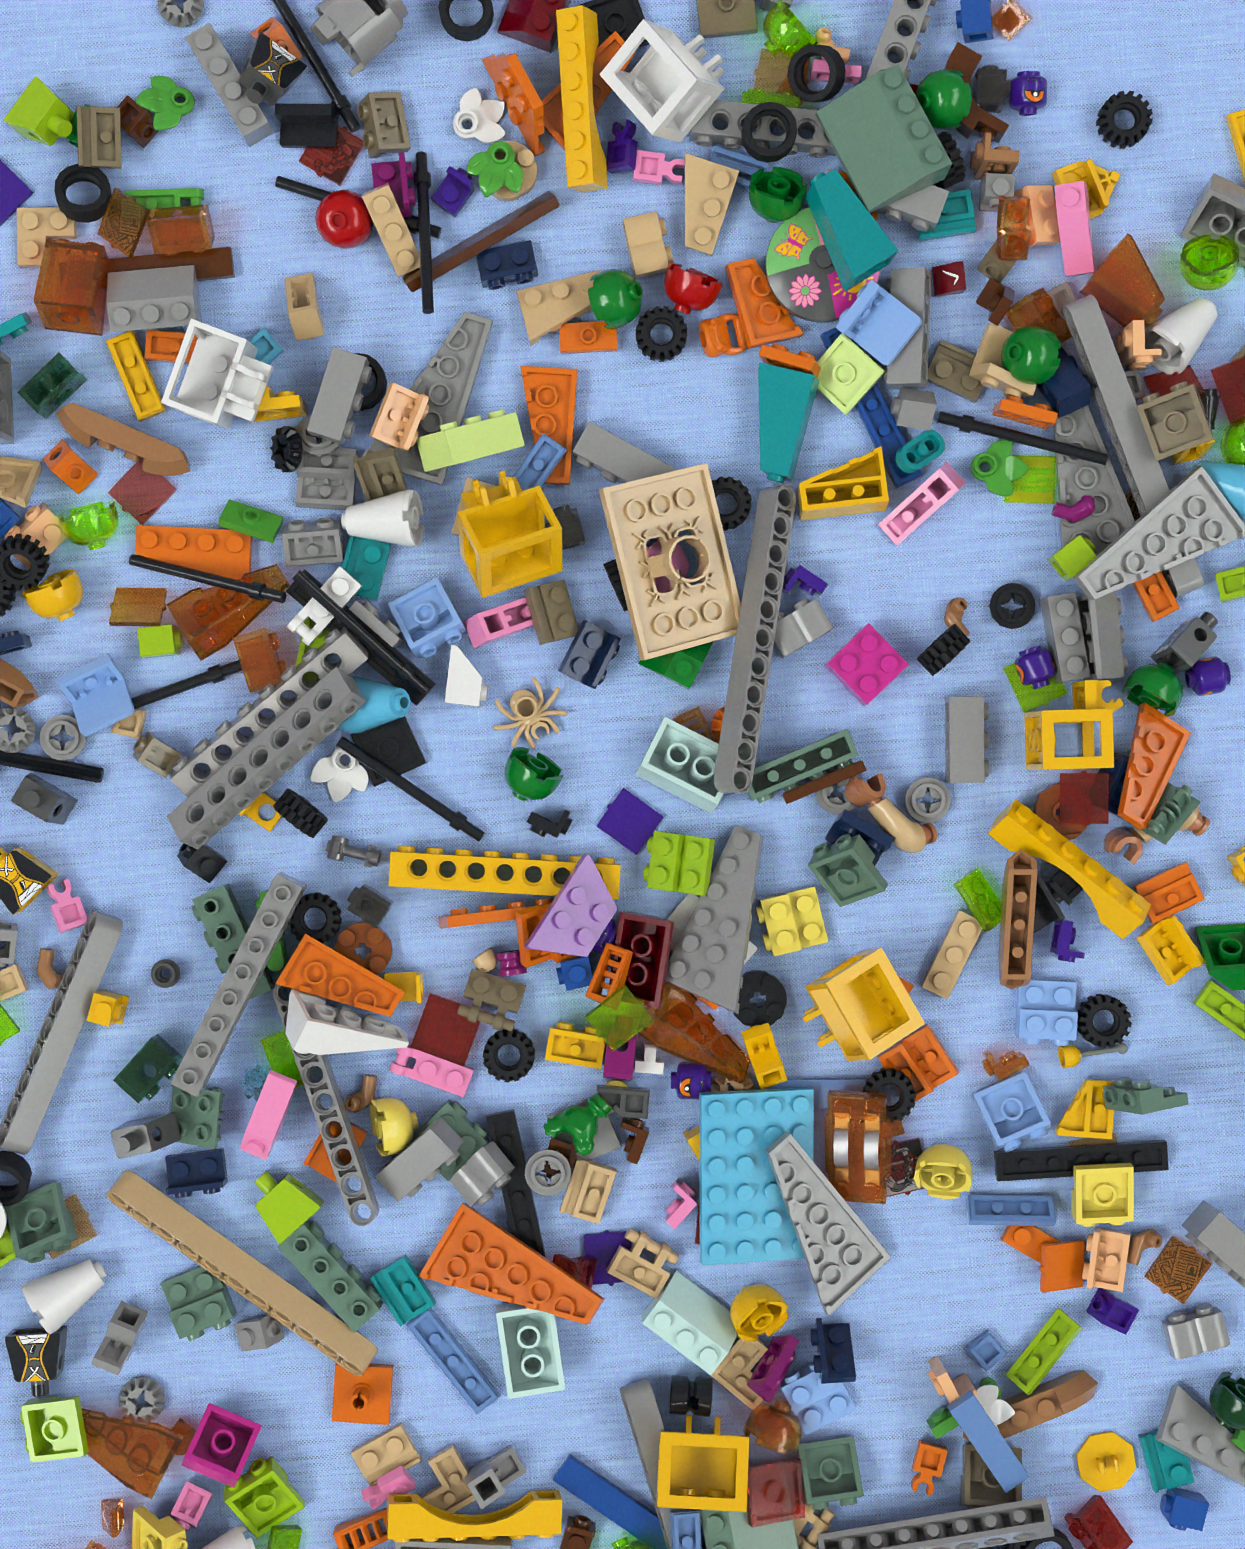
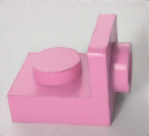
M677 1180L672 1184V1187L682 1199H674L665 1210L668 1213L666 1215V1222L673 1229L698 1204L695 1197L697 1192L687 1182L684 1181L681 1184Z
M186 1481L170 1516L187 1531L190 1526L197 1528L212 1493Z

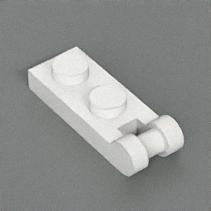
M339 566L320 589L343 609L361 589L362 585ZM312 597L304 608L291 620L287 628L293 633L296 631L303 637L302 641L309 647L335 617ZM308 617L317 623L312 629L304 624Z

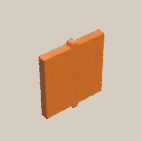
M1084 1240L1042 1244L1041 1265L1039 1266L1041 1271V1292L1046 1293L1083 1287Z

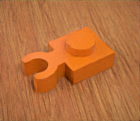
M918 1440L912 1463L913 1471L918 1472L911 1480V1488L914 1492L917 1491L920 1483L925 1482L927 1483V1495H932L934 1491L932 1477L941 1478L948 1452L946 1446Z

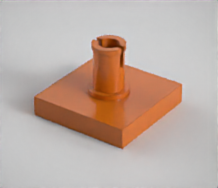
M336 1363L332 1421L389 1425L393 1365L370 1363L362 1376H356Z

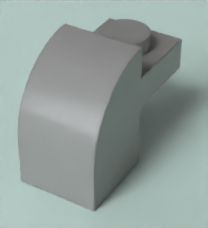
M121 1301L110 1320L106 1336L93 1357L91 1365L119 1375L125 1362L128 1361L133 1352L148 1311Z
M510 1445L486 1461L484 1459L466 1474L464 1481L482 1510L506 1493L503 1487L527 1471Z

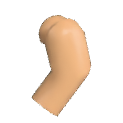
M825 27L819 28L813 37L814 45L832 47L838 51L844 63H848L850 48L835 46L830 36L831 31Z

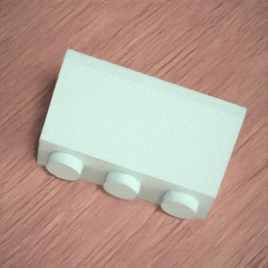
M664 717L635 775L709 813L714 811L723 795L714 785V772L719 744Z
M677 1269L667 1280L658 1298H654L642 1313V1324L709 1375L713 1374L729 1353L738 1335L730 1317V1310Z
M515 1303L496 1304V1318L508 1399L565 1390L554 1314L529 1309L526 1306Z

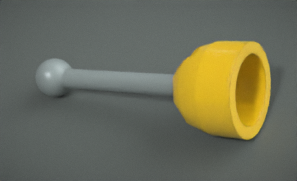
M1119 1043L1115 1047L1080 1051L1074 1045L1059 1046L1058 1057L1062 1068H1070L1078 1065L1082 1057L1113 1052L1125 1054L1128 1051V1046L1125 1043Z

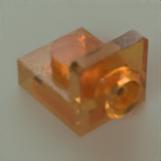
M988 1050L982 1052L985 1060L981 1061L986 1073L989 1077L994 1075L999 1081L1030 1065L1025 1054L1020 1051L1017 1053L1010 1051L1002 1055L998 1063H996L991 1052Z

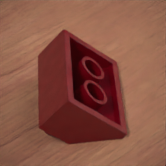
M509 0L497 32L551 53L558 36L556 10L568 8L571 0Z
M620 912L615 946L633 952L621 1001L658 1009L661 1008L674 927L673 921L643 913ZM613 955V961L620 963L622 958ZM611 967V972L616 974L617 968Z

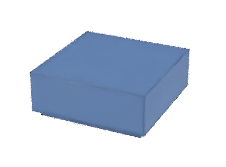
M988 1329L966 1347L968 1352L985 1371H988L1007 1354L1006 1350Z

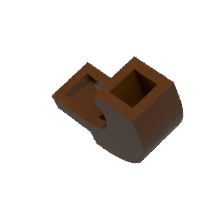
M957 42L944 69L961 71L963 75L960 76L964 83H969L970 85L971 77L982 55ZM971 94L970 112L967 117L962 118L959 123L962 125L955 129L967 139L973 130L978 131L981 138L985 132H991V142L999 143L1009 124L980 108Z

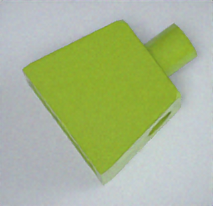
M35 76L3 121L22 137L52 146L59 137L65 138L72 132V124L70 122L74 117V112L46 84Z
M265 1171L254 1181L256 1186L265 1194L255 1204V1207L279 1244L317 1212L324 1203L322 1198L291 1174H287L277 1182L268 1171Z

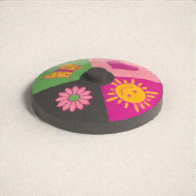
M810 207L800 210L792 218L781 223L774 232L766 253V279L773 296L789 313L810 322L828 323L838 321L843 311L850 308L856 301L859 290L864 285L869 284L871 280L877 283L880 275L879 270L846 292L840 283Z

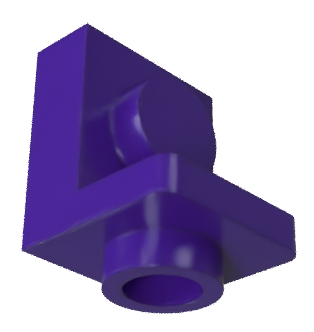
M449 166L446 170L447 176L431 197V200L450 215L456 217L475 189L470 174L461 168L455 170Z
M799 565L796 570L790 568L784 576L783 583L785 586L782 591L788 593L797 580L801 583L799 588L809 595L813 596L815 593L821 595L828 583Z
M1063 919L1062 921L1055 922L1050 952L1058 954V960L1075 963L1076 958L1084 959L1085 953L1069 949L1070 944L1074 943L1076 929L1073 927L1072 921Z
M1098 1288L1086 1312L1100 1323L1126 1335L1139 1309L1113 1296L1106 1290Z

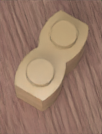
M657 211L624 218L623 228L635 279L665 273L669 263L673 262L670 246L665 247L662 236L667 235L664 218L658 219Z

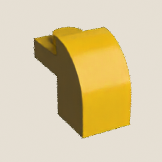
M769 1023L755 1025L748 1030L742 1031L743 1041L760 1089L787 1081L784 1066Z

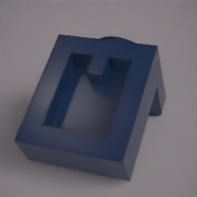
M19 631L3 633L2 639L0 638V656L32 647L30 636L22 633L19 634Z

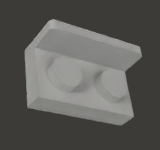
M325 517L316 520V522L305 523L304 520H292L285 524L281 536L286 566L343 562L344 553L340 532L341 520Z

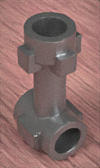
M332 835L331 841L328 840L326 852H328L327 858L343 862L344 857L347 856L363 860L366 867H378L382 850L376 849V846L369 845L367 850L348 845L349 839Z

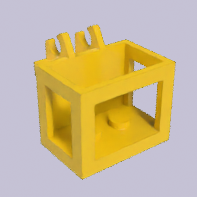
M505 470L499 472V485L489 489L479 486L478 479L471 481L472 491L461 494L465 510L458 512L461 557L481 597L484 598L561 572L562 527L541 487L536 486L523 491L516 477H506ZM544 514L551 527L545 528Z
M1109 680L1073 682V710H1042L1024 713L1026 770L1114 768L1113 712L1121 708L1123 702L1120 698H1117L1116 701L1110 699L1108 703L1102 699L1103 689L1111 686ZM1094 721H1100L1101 756H1095ZM1054 723H1081L1082 757H1055L1056 736Z
M882 947L856 953L805 986L815 1005L804 1012L805 1015L802 1017L804 1022L806 1023L821 1015L829 1030L820 1035L816 1043L820 1048L836 1040L847 1061L871 1060L925 1024Z
M686 1415L685 1432L660 1431L657 1507L747 1512L749 1437L720 1434L721 1417L717 1416L714 1418L713 1434L691 1433L692 1415Z

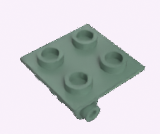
M1168 782L1147 828L1141 831L1166 845L1201 802L1190 795L1192 790L1188 786L1175 787Z
M173 1085L171 1112H175L181 1140L177 1142L210 1149L217 1148L218 1141H221L219 1124L223 1122L222 1119H219V1116L223 1115V1111L220 1108H222L223 1098H225V1094H222V1088L204 1089L196 1097Z

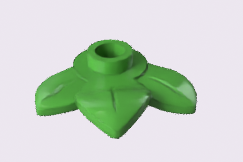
M166 76L151 77L152 88L142 91L136 99L137 105L155 113L153 127L154 130L159 131L178 126L181 117L191 113L195 105L193 94L186 88L178 87L172 79ZM183 98L185 99V102L178 103L175 101V99Z
M498 141L491 144L487 151L476 153L468 163L467 173L479 176V186L484 197L493 195L503 185L510 191L518 193L523 183L522 169L514 161L515 153L513 148L506 142ZM499 151L506 154L502 160L495 158V154Z
M999 440L992 443L986 453H980L973 458L970 466L972 475L976 479L984 481L987 489L999 496H1011L1013 494L1012 481L1021 478L1029 469L1025 462L1011 455L1012 441ZM982 464H987L990 470L983 472L979 467Z

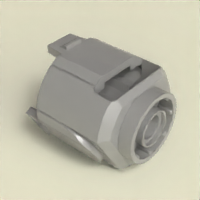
M322 0L315 7L319 18L310 29L323 46L332 39L338 42L357 64L348 72L353 77L358 72L364 71L368 63L398 38L396 33L403 28V18L408 15V11L401 0Z

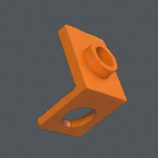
M270 17L250 33L252 38L256 40L260 32H263V34L297 59L303 57L282 24L274 17Z
M63 439L43 458V461L50 470L77 494H80L98 476V473L80 458ZM62 450L61 454L53 460L54 456Z

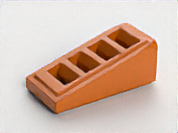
M606 942L585 997L617 1009L633 952ZM611 955L621 957L620 963L611 960ZM608 967L617 968L616 974L609 972ZM606 977L613 980L611 985L605 983ZM602 989L608 990L607 996L601 994Z
M387 1508L336 1525L333 1535L338 1549H369L389 1540L387 1531L382 1533L378 1522L379 1519L383 1518L386 1527ZM370 1523L375 1532V1536L372 1537L367 1526ZM359 1528L361 1529L363 1540H359L356 1531ZM349 1533L352 1544H348L345 1534Z

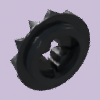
M283 426V428L276 429V435L271 436L273 442L272 447H270L273 453L271 460L275 461L276 469H280L282 472H293L301 463L303 444L295 428Z
M1017 583L1000 586L992 594L990 600L991 618L999 626L1009 629H1016L1026 625L1032 619L1035 612V600L1032 593L1025 586ZM1011 594L1014 603L1023 606V608L1014 610L1012 618L1009 609L1001 607V605L1009 603Z

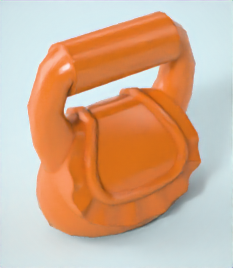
M727 313L717 318L705 319L700 322L699 336L706 356L712 358L723 354L737 355L747 349V343L737 314ZM730 320L733 321L738 347L731 345L732 341L730 340L728 326L726 325Z

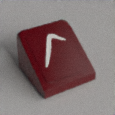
M963 261L931 268L935 297L964 293L966 281Z

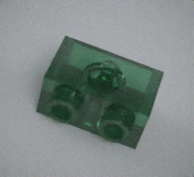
M58 352L17 393L39 415L47 419L88 379L68 358Z
M157 1034L150 1038L113 1081L138 1104L145 1098L150 1101L161 1090L158 1084L162 1079L166 1077L169 1080L176 1073L179 1067L177 1063L183 1056ZM145 1064H152L155 1067V1077H149L145 1074Z

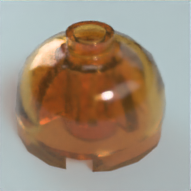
M776 1400L774 1404L763 1403L758 1405L750 1413L743 1433L748 1437L752 1433L757 1437L755 1443L769 1450L786 1454L788 1449H791L792 1455H795L802 1437V1424L797 1415L791 1411V1405Z

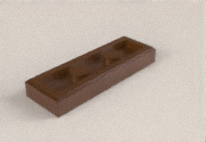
M860 760L783 793L782 796L787 805L867 770L863 761L861 762Z

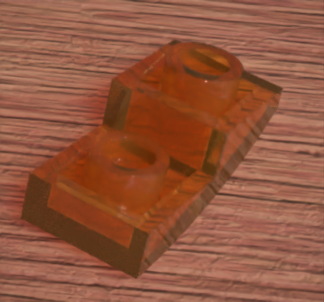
M999 196L997 250L1000 260H1027L1031 231L1026 228L1031 199L1026 196Z

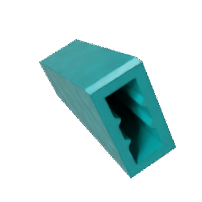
M833 169L827 174L821 172L810 181L811 187L805 197L840 283L847 292L889 265L899 250L839 172Z
M759 363L760 470L768 474V480L783 483L784 479L793 480L819 379L813 374Z

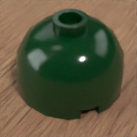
M1222 1372L1210 1391L1209 1400L1211 1408L1216 1415V1420L1223 1427L1245 1430V1379L1240 1377L1236 1381L1230 1378L1233 1373Z

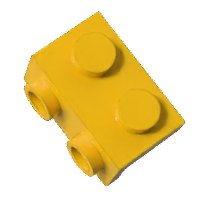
M1174 915L1152 924L1136 937L1166 985L1175 984L1192 968L1200 967L1205 963L1200 950L1184 930L1183 924Z
M557 1021L556 1025H550L545 1060L601 1069L607 1034L601 1033V1028L585 1026L584 1030L574 1029V1024Z

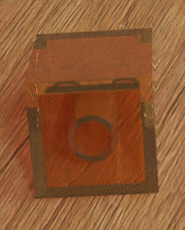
M1128 233L1111 250L1079 292L1084 297L1092 294L1096 298L1100 309L1123 327L1127 326L1132 320H1144V326H1149L1162 313L1163 310L1159 306L1165 300L1137 244Z
M63 238L56 240L46 239L34 295V303L45 329L103 335L107 291L106 280L109 262L103 245L94 242H71Z

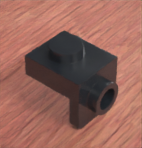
M565 810L559 823L556 824L532 811L527 820V823L531 824L529 830L542 837H545L547 833L556 838L560 833L565 835L573 821L568 818L571 812Z
M183 843L177 855L184 867L209 884L228 862L224 856L206 844L197 850Z
M1061 869L1046 882L1051 888L1049 890L1058 904L1064 901L1067 905H1070L1073 902L1072 899L1083 890L1081 885Z

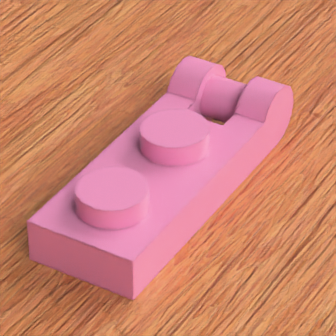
M410 1045L406 1048L396 1049L398 1054L396 1060L391 1062L389 1068L391 1072L407 1076L461 1097L465 1096L474 1071L473 1068ZM408 1057L417 1059L414 1068L406 1065Z

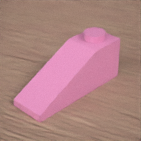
M1084 181L1055 185L1057 219L1065 276L1094 273L1087 184Z
M946 462L878 525L898 545L966 482Z
M526 597L480 612L463 622L474 649L534 626Z
M270 1070L240 1146L241 1150L267 1160L279 1137L297 1084L296 1080Z

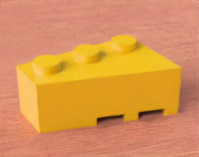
M882 446L873 449L872 452L859 458H853L844 465L835 469L831 468L799 483L797 499L800 521L886 511L889 497Z

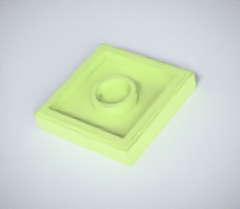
M841 333L817 361L821 367L818 375L819 384L817 389L845 415H848L886 371L849 337Z

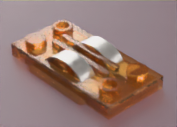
M829 1090L828 1113L825 1116V1170L828 1173L829 1182L845 1201L886 1204L887 1178L891 1176V1119L887 1117V1094L841 1090Z

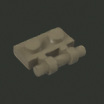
M472 969L463 998L473 1000L472 1007L460 1004L457 1015L468 1018L467 1021L473 1023L479 1021L492 1025V1029L500 1031L502 1028L512 1031L515 1020L505 1018L506 1011L518 1014L526 985ZM486 1004L498 1008L497 1014L480 1010L481 1005Z

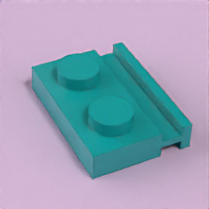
M971 189L948 193L935 229L933 231L928 230L927 232L918 230L919 242L971 234L977 231Z
M27 312L0 324V346L3 345L1 339L11 334L14 339L29 331L26 325L32 323V320Z
M355 536L349 537L342 568L362 585L361 589L355 594L356 596L378 600L391 550L390 544Z
M406 1254L369 1278L400 1326L436 1304L435 1298L422 1278L418 1277V1272Z
M1158 1429L1150 1431L1148 1434H1138L1151 1487L1155 1493H1158L1159 1490H1169L1195 1483L1189 1458L1157 1441L1155 1438Z

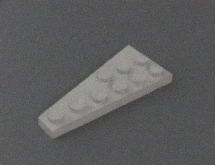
M464 312L446 337L441 348L431 358L426 369L409 389L417 394H424L429 397L427 402L429 405L428 413L423 420H420L416 430L418 431V437L440 432V425L456 421L458 427L462 425L493 320ZM375 439L361 457H365L366 453L394 447ZM417 442L408 451L394 448L403 474L443 486L449 466L425 472Z
M1088 405L1061 418L1057 416L1056 423L1053 425L1055 441L1108 454ZM1055 453L1058 502L1073 506L1081 500L1082 496L1089 495L1094 498L1096 506L1090 516L1079 522H1071L1060 518L1061 547L1074 537L1081 535L1082 538L1087 537L1096 548L1094 553L1098 555L1135 522L1110 458L1108 456L1106 465H1101Z
M1199 466L1193 469L1073 578L1090 600H1095L1124 588L1126 585L1148 578L1157 572L1167 570L1203 555L1212 549L1222 547L1231 541L1245 537V524L1205 469Z
M735 825L710 876V883L707 889L708 896L700 897L668 962L665 982L736 1014L739 1013L740 1004L738 1001L740 988L742 989L743 985L742 973L744 960L747 957L752 922L751 909L752 902L755 900L756 874L759 871L763 837L760 834Z
M786 1131L765 1151L823 1310L829 1316L883 1266L891 1256L794 1137Z

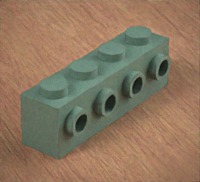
M848 729L841 730L755 767L752 785L747 791L749 799L751 801L757 799L758 803H762L773 798L774 791L783 788L787 792L801 786L799 781L810 777L811 781L827 775L826 769L836 765L839 770L853 764L852 758L859 756Z
M229 884L220 886L192 899L194 902L192 911L197 921H202L206 929L204 932L205 940L210 948L214 947L218 955L215 959L216 964L222 974L227 972L249 929ZM267 966L250 999L274 989L275 984Z
M308 1219L286 1240L279 1244L278 1249L355 1333L380 1310L383 1304L380 1300L382 1297L373 1285L368 1286L362 1280L363 1275L354 1264L349 1265L343 1258L344 1253L340 1247L333 1242L331 1244L323 1236L325 1232L321 1226L315 1221L311 1223Z

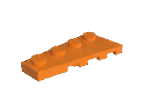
M616 31L597 48L592 80L595 116L612 91V88L599 74L625 43ZM635 53L632 54L620 70L624 71ZM560 83L542 100L544 106L543 123L544 128L565 151Z
M520 366L534 446L544 433L567 449V452L545 484L570 485L578 371L577 369Z
M136 525L135 554L250 583L253 537L226 529Z
M1146 702L1139 705L1117 814L1140 830L1147 828L1191 734L1190 731Z
M552 898L535 900V906L552 903ZM524 901L507 903V909L496 910V905L479 906V912L469 914L467 908L450 910L451 916L438 917L439 927L441 929L516 920V911L534 906L524 907Z
M306 933L275 983L391 1017L405 991Z

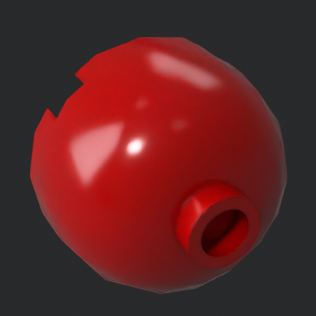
M350 190L334 191L323 198L317 207L315 217L317 230L330 245L342 249L354 248L366 242L370 237L374 222L362 195Z
M670 262L664 278V291L667 297L676 303L674 309L690 314L691 310L702 311L709 308L716 301L723 283L696 269L686 268V270L681 269L682 264Z

